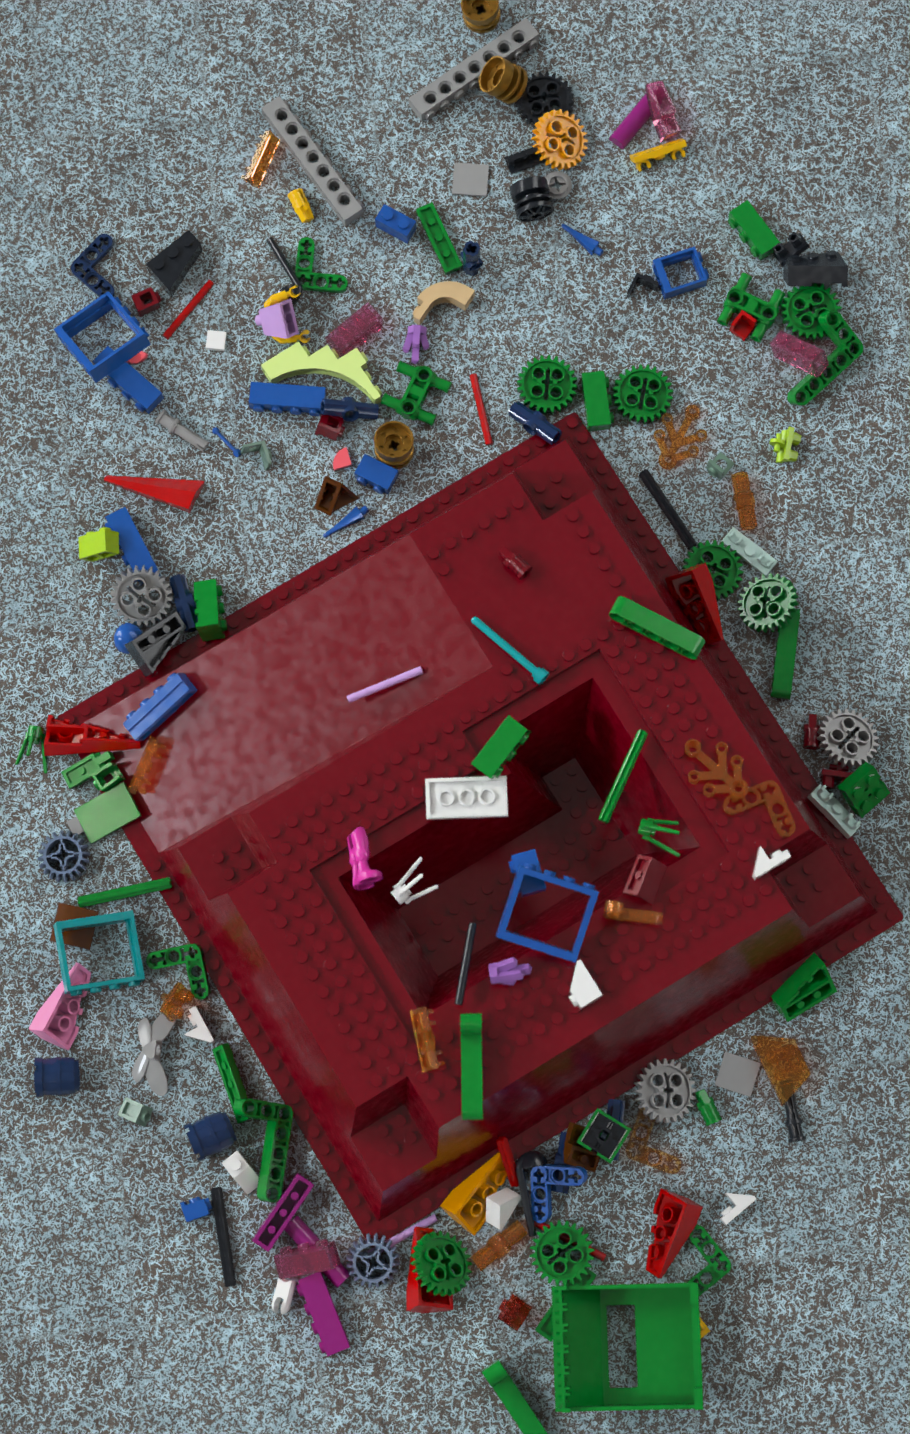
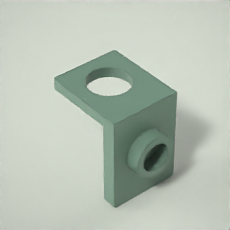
M265 440L242 446L241 454L259 450L265 471L270 469L272 454L270 449H267Z
M720 452L713 461L711 459L708 461L706 469L712 477H717L721 480L735 463ZM720 459L727 462L726 469H722L716 462Z

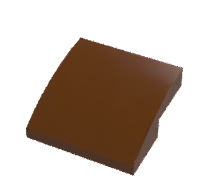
M58 903L54 924L58 921L98 916L99 911ZM54 927L52 928L49 940L52 942H56ZM95 927L62 932L64 945L90 950Z
M570 1122L564 1143V1163L572 1166H581L586 1170L596 1172L600 1157L596 1155L598 1152L593 1149L589 1151L576 1143L586 1126Z

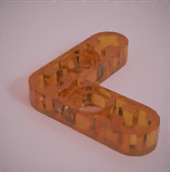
M765 781L732 794L724 800L723 810L730 815L738 814L765 803L775 829L781 837H790L795 831V822L780 787L775 781ZM767 785H769L770 788H775V790L773 791V795H770V793H765L762 795L764 799L761 800V795L757 790L758 788H760V792L765 791L767 789ZM749 792L754 793L757 796L756 802H747L746 794ZM738 796H741L745 807H742V803L736 805V810L727 807L729 800L735 803L740 800ZM774 804H781L784 809L783 813L775 814L772 810ZM787 815L788 818L784 819L785 824L791 826L788 833L786 830H781L783 826L782 820L777 822L776 819Z
M608 900L604 904L603 918L647 924H662L663 913L624 908L623 902Z
M641 1108L626 1147L627 1157L665 1173L676 1174L681 1169V1161L677 1157L646 1146L656 1118L652 1120L648 1118L647 1123H651L650 1127L646 1124L638 1123L639 1119L644 1121L645 1115L642 1113L645 1108ZM644 1127L647 1130L646 1137H637L636 1129ZM633 1138L644 1142L643 1146L639 1144L638 1151H640V1154H636L635 1157L631 1156L632 1152L629 1151L630 1148H634L636 1143L632 1142ZM652 1152L659 1156V1161L656 1164H651L648 1161V1155ZM663 1155L667 1157L665 1159L667 1162H671L672 1159L675 1160V1164L678 1165L677 1169L673 1168L670 1171L669 1166L663 1164V1168L659 1167Z

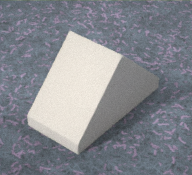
M505 1187L486 1197V1222L502 1231L519 1203L521 1195Z

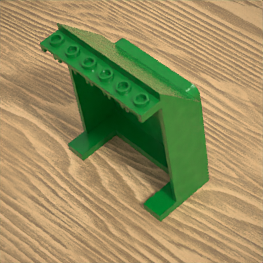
M698 1282L551 1286L555 1412L703 1410ZM608 1305L635 1306L637 1387L610 1388Z

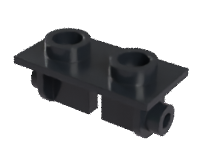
M532 147L504 157L510 173L513 174L545 162V160L540 161L541 154H535L538 148Z

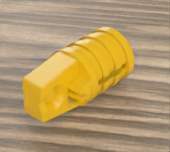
M298 188L291 191L287 196L302 223L310 222L314 219L310 204L303 193V189Z

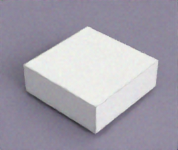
M208 330L206 350L225 351L227 333Z

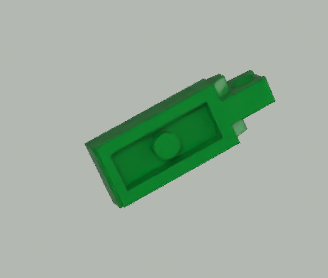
M109 751L102 755L100 752L92 753L61 773L69 789H73L92 778L93 773L115 758L112 752Z

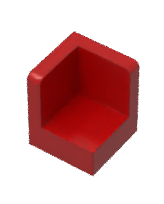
M741 310L731 323L729 331L745 341L756 327L757 320L744 310Z

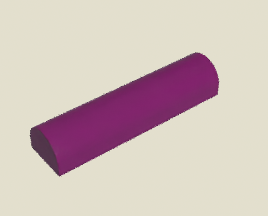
M654 83L611 134L609 140L624 150L667 98V91L661 85Z
M298 1215L287 1224L284 1231L336 1288L351 1276L346 1267Z

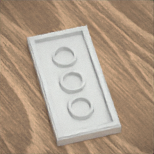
M487 776L425 779L427 820L508 817L507 776L494 777L493 779Z

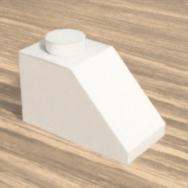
M581 959L576 963L570 988L571 995L569 996L573 1006H578L580 1010L602 997L601 991Z
M239 1151L234 1152L222 1162V1165L247 1195L257 1188L259 1176Z

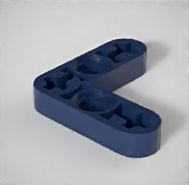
M108 234L99 235L71 264L72 274L98 297L104 294L102 289L99 288L100 285L105 290L110 289V294L113 297L115 296L114 287L93 269L113 248V240ZM108 239V244H109V245H107V246H106V245H103V246L101 247V245H102L101 241H102V240L106 241V240ZM90 252L97 253V258L89 260L87 255ZM76 266H83L84 272L87 273L85 277L81 271L76 272ZM97 277L98 282L95 285H90L88 283L89 278Z

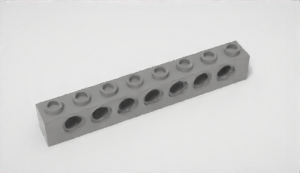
M527 18L523 19L408 98L410 108L421 122L425 119L430 120L435 116V112L440 109H446L451 101L454 99L459 100L467 90H473L479 85L480 74L487 63L486 60L495 56H501L509 61L519 59L528 48L531 50L537 46L539 33ZM520 39V40H522L523 42L517 43V42H515V40ZM503 49L508 50L507 53H502L500 51ZM474 69H476V70H478L479 72H478V73H472L471 71L474 70ZM457 80H464L465 82H463V83H457L456 81H457ZM443 90H449L450 92H449V93H442L441 91H443ZM428 100H434V101H435V102L432 103V104L427 103Z
M278 96L263 106L261 110L264 118L343 225L346 227L363 216L364 206L359 198L355 199L352 195L354 193L351 187L343 183L342 175L338 170L335 171L332 168L333 164L328 156H323L320 145L312 141L309 130L307 128L303 129L300 125L301 120L296 114H292L286 100L283 101ZM280 117H286V118H287V119L284 120V121H280V120H279ZM290 131H297L294 135L289 134ZM301 145H307V148L301 149L299 147ZM311 159H318L315 163L310 162ZM328 173V176L321 177L320 174ZM332 187L339 188L337 191L330 190ZM342 201H349V202H350V203L347 204V205H342V204H341Z

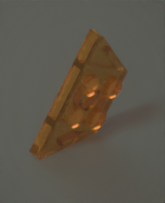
M753 1035L751 1036L752 1044L781 1106H783L797 1092L800 1086L806 1082L811 1073L795 1039Z

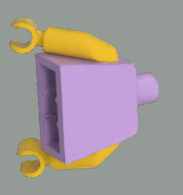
M297 285L292 286L287 292L284 290L271 295L265 301L264 307L259 309V315L255 317V323L258 326H262L263 333L271 336L281 344L295 343L297 340L307 343L310 338L306 339L303 337L304 334L310 333L309 330L305 329L299 335H296L299 333L292 300L288 299V297L296 298L301 294H294L292 291L294 288L299 287Z

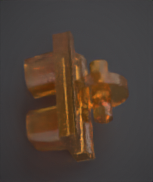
M177 981L169 994H161L160 998L164 1002L159 1011L166 1016L168 1021L173 1022L174 1019H181L184 1015L183 1004L191 1003L194 995L182 983Z

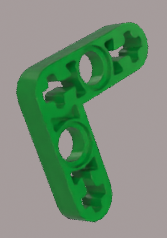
M309 237L302 238L298 243L295 274L299 280L305 277L306 281H311V277L313 278V286H310V282H304V285H302L303 290L330 293L345 292L348 288L346 277L335 274L312 273L315 243ZM306 242L309 243V246H312L308 247V255L304 254L305 250L302 246L305 245ZM302 260L310 262L307 268H302L299 264ZM324 279L327 283L323 287H318L316 281ZM329 279H332V283H338V280H341L342 284L345 285L337 288L336 284H331L332 288H329Z
M191 943L149 953L146 963L152 969L185 963L192 995L198 1000L205 999L210 995L211 988L204 954L199 944ZM193 947L198 953L195 954V958H193V955L184 956L182 948H184V952H188ZM172 951L179 953V960L176 962L170 959ZM163 952H165V960L157 962L158 966L151 962L154 955H156V958L164 957ZM194 966H199L202 969L200 977L193 975L192 969ZM204 978V982H200L202 988L206 989V992L201 996L200 993L196 992L200 988L199 982L195 984L194 980Z
M696 1225L695 1229L702 1231L700 1236L703 1239L707 1237L709 1240L703 1242L699 1247L697 1243L701 1241L697 1237L692 1238L693 1231L688 1238L708 1262V1265L686 1283H695L693 1281L697 1278L698 1283L704 1287L701 1291L699 1288L700 1296L730 1271L731 1263L701 1225ZM706 1244L714 1246L715 1252L713 1255L708 1256L704 1253L703 1249ZM718 1252L721 1254L718 1259L721 1262L726 1261L727 1263L725 1271L717 1269L719 1265L716 1260L713 1263L710 1261V1259L716 1257ZM705 1272L712 1276V1281L709 1284H704L701 1281V1275Z

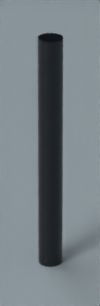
M469 923L455 998L456 1005H463L477 927L476 923Z

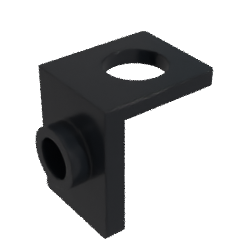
M636 273L627 291V298H630L637 283L656 292L659 289L660 283L649 275Z

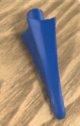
M562 224V228L572 235L591 255L595 253L601 256L604 250L599 247V241Z
M356 506L340 522L324 533L323 537L326 538L351 524L365 519L363 515L369 512L366 506L360 509Z

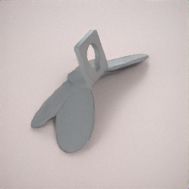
M173 1009L162 1012L152 1026L146 1017L138 1024V1037L143 1049L134 1063L132 1077L138 1083L146 1076L151 1090L159 1096H164L168 1091V1080L160 1062L162 1041L169 1035L177 1020L176 1011Z

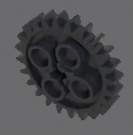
M539 71L537 77L532 73V79L528 78L524 93L515 102V107L518 108L517 114H522L521 120L527 118V125L533 122V128H535L534 124L539 122L538 118L554 110L551 108L553 105L559 107L555 111L562 109V112L568 111V113H572L571 106H574V100H572L574 99V93H571L572 87H567L568 81L562 82V76L557 79L556 73L549 76V72L546 71L545 76H543L541 71ZM555 89L556 91L551 93L548 90ZM535 91V92H537L538 94H537V95H531L530 92ZM539 108L541 111L534 112L533 109Z

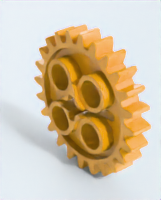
M554 109L538 118L539 122L534 124L536 129L532 130L536 136L531 139L536 141L533 147L538 148L535 154L542 155L540 161L545 159V165L551 164V169L557 167L558 170H567L582 161L580 157L585 156L583 151L588 148L584 143L588 142V140L583 137L587 134V132H582L584 125H578L580 119L574 120L575 114L569 116L568 111L562 112V109L557 111Z

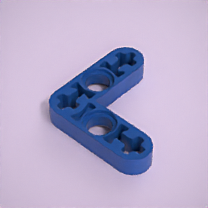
M544 1164L532 1168L530 1174L531 1208L534 1221L544 1223L551 1218V1184L579 1186L586 1182L588 1178L585 1168L581 1166ZM556 1170L562 1171V1180H558L555 1177ZM541 1171V1173H544V1176L541 1177L537 1172ZM577 1171L578 1175H581L580 1179H578L577 1177L569 1178V1175H573L577 1173ZM538 1188L545 1191L544 1199L538 1197ZM542 1210L545 1216L542 1217L541 1214H538V1211Z

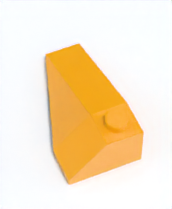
M498 1152L454 1188L440 1205L453 1220L474 1236L486 1222V1197L496 1193L507 1177L500 1153Z

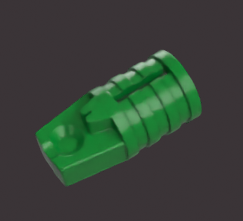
M705 1089L696 1092L695 1096L698 1101L696 1105L706 1123V1127L722 1120L713 1098H709Z

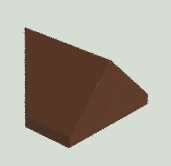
M325 476L314 508L331 516L334 511L359 499V497L344 484Z

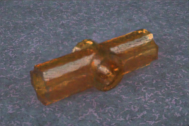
M747 472L732 474L733 501H736L735 510L738 511L741 530L757 528L754 510L755 498L750 489Z
M515 1220L502 1232L493 1235L486 1242V1245L470 1258L479 1270L482 1271L497 1258L500 1259L512 1249V1246L528 1233L518 1220Z

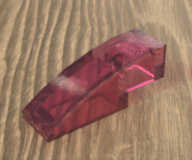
M659 80L646 84L645 90L648 106L660 142L678 137L681 129L674 116L677 111L663 81Z

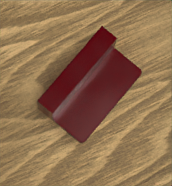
M638 854L623 892L653 904L667 866L653 857Z

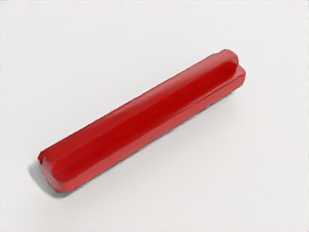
M499 1136L496 1144L511 1187H518L516 1164L506 1136Z

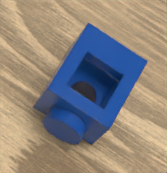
M199 1196L188 1200V1205H186V1202L180 1203L186 1222L210 1215L209 1210L213 1209L209 1197L200 1199Z

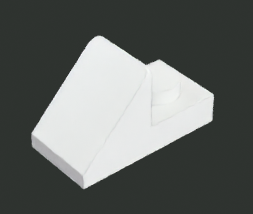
M760 846L753 870V879L759 878L789 860L791 855L788 850L782 852L779 849L770 855L771 859L769 860Z
M196 1006L190 1008L191 1014L188 1017L192 1025H197L198 1027L184 1035L213 1044L215 1040Z
M725 1193L734 1207L728 1206L721 1212L723 1217L720 1220L724 1225H727L753 1203L756 1197Z

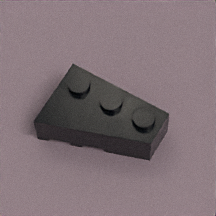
M188 230L146 263L148 272L171 298L203 251L201 243Z

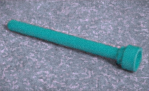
M472 617L471 622L531 672L533 680L538 685H541L548 678L550 673L545 668L536 667L478 617Z

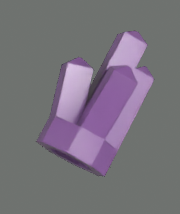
M422 325L408 326V334L403 345L405 353H409L412 346L411 361L413 364L419 363L420 342L423 350L429 348L426 336L427 327Z
M514 957L489 964L491 984L514 985L517 980L523 979L524 975L530 974L532 967L529 963L517 965L518 961Z

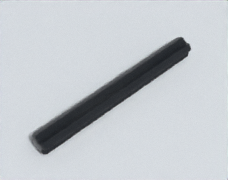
M647 469L641 471L639 477L687 549L691 550L693 546L696 547L697 542Z
M215 1187L210 1191L225 1287H231L236 1285L224 1197L222 1188Z

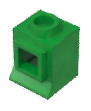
M112 762L107 763L92 774L94 786L99 791L104 792L126 780L118 766ZM111 773L114 779L106 783L104 778Z

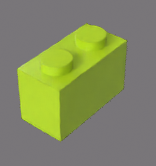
M102 527L99 531L86 532V535L78 537L79 559L95 562L119 554V532L112 531L111 528Z

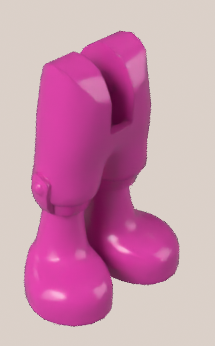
M357 827L347 837L349 862L353 871L352 883L354 889L366 890L374 887V882L382 880L383 876L381 871L370 869L367 862L370 856L368 837L363 827Z

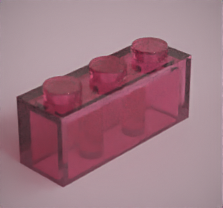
M367 302L325 337L326 343L332 349L334 348L341 358L352 351L358 344H364L372 332L374 334L382 328L383 318Z
M782 330L769 343L775 358L817 378L829 365L824 350Z
M327 1239L318 1240L312 1245H309V1242L297 1245V1248L292 1249L291 1246L282 1247L279 1249L280 1252L273 1256L279 1279L332 1270L341 1264L335 1240L327 1242Z

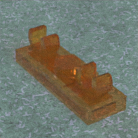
M265 130L264 135H259L261 141L259 144H255L257 149L252 157L251 164L245 167L246 175H241L244 181L249 182L255 188L260 187L280 142L269 130Z
M150 736L128 787L130 793L136 794L137 789L141 794L147 793L146 790L141 788V785L144 783L151 784L148 779H142L145 773H149L152 768L151 757L154 755L155 758L162 759V755L157 754L156 751L158 748L165 750L166 746L158 743L157 738Z
M426 1007L410 1011L422 1073L438 1069L439 1066L445 1064L444 1061H437L436 1056L442 1054V1051H435V1036L430 1027L436 1024V1021L428 1019V1014L434 1013L432 1009L427 1010Z

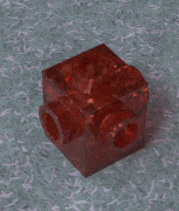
M512 1294L509 1300L504 1299L498 1309L501 1312L497 1318L518 1331L533 1307Z

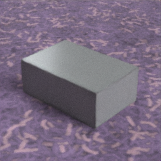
M77 816L67 821L73 835L75 833L78 835L84 833Z

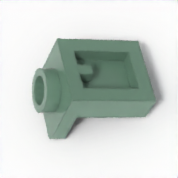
M125 1097L117 1115L145 1127L151 1118L153 1109Z

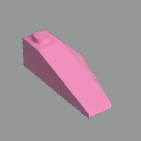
M76 963L69 971L71 986L88 984L90 982L91 972L80 963ZM62 980L37 1012L29 1030L41 1039L69 1051L79 1031V1027L75 1026L77 1015H82L83 1009L80 1008L81 997H85L87 991H83L82 995L71 996V993L65 994Z

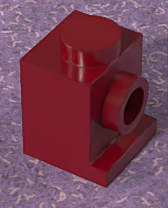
M152 287L131 296L140 317L161 308L159 303L162 300L158 292H154Z
M322 415L314 435L318 436L320 434L336 441L337 437H342L345 427L342 426L344 419L339 416Z

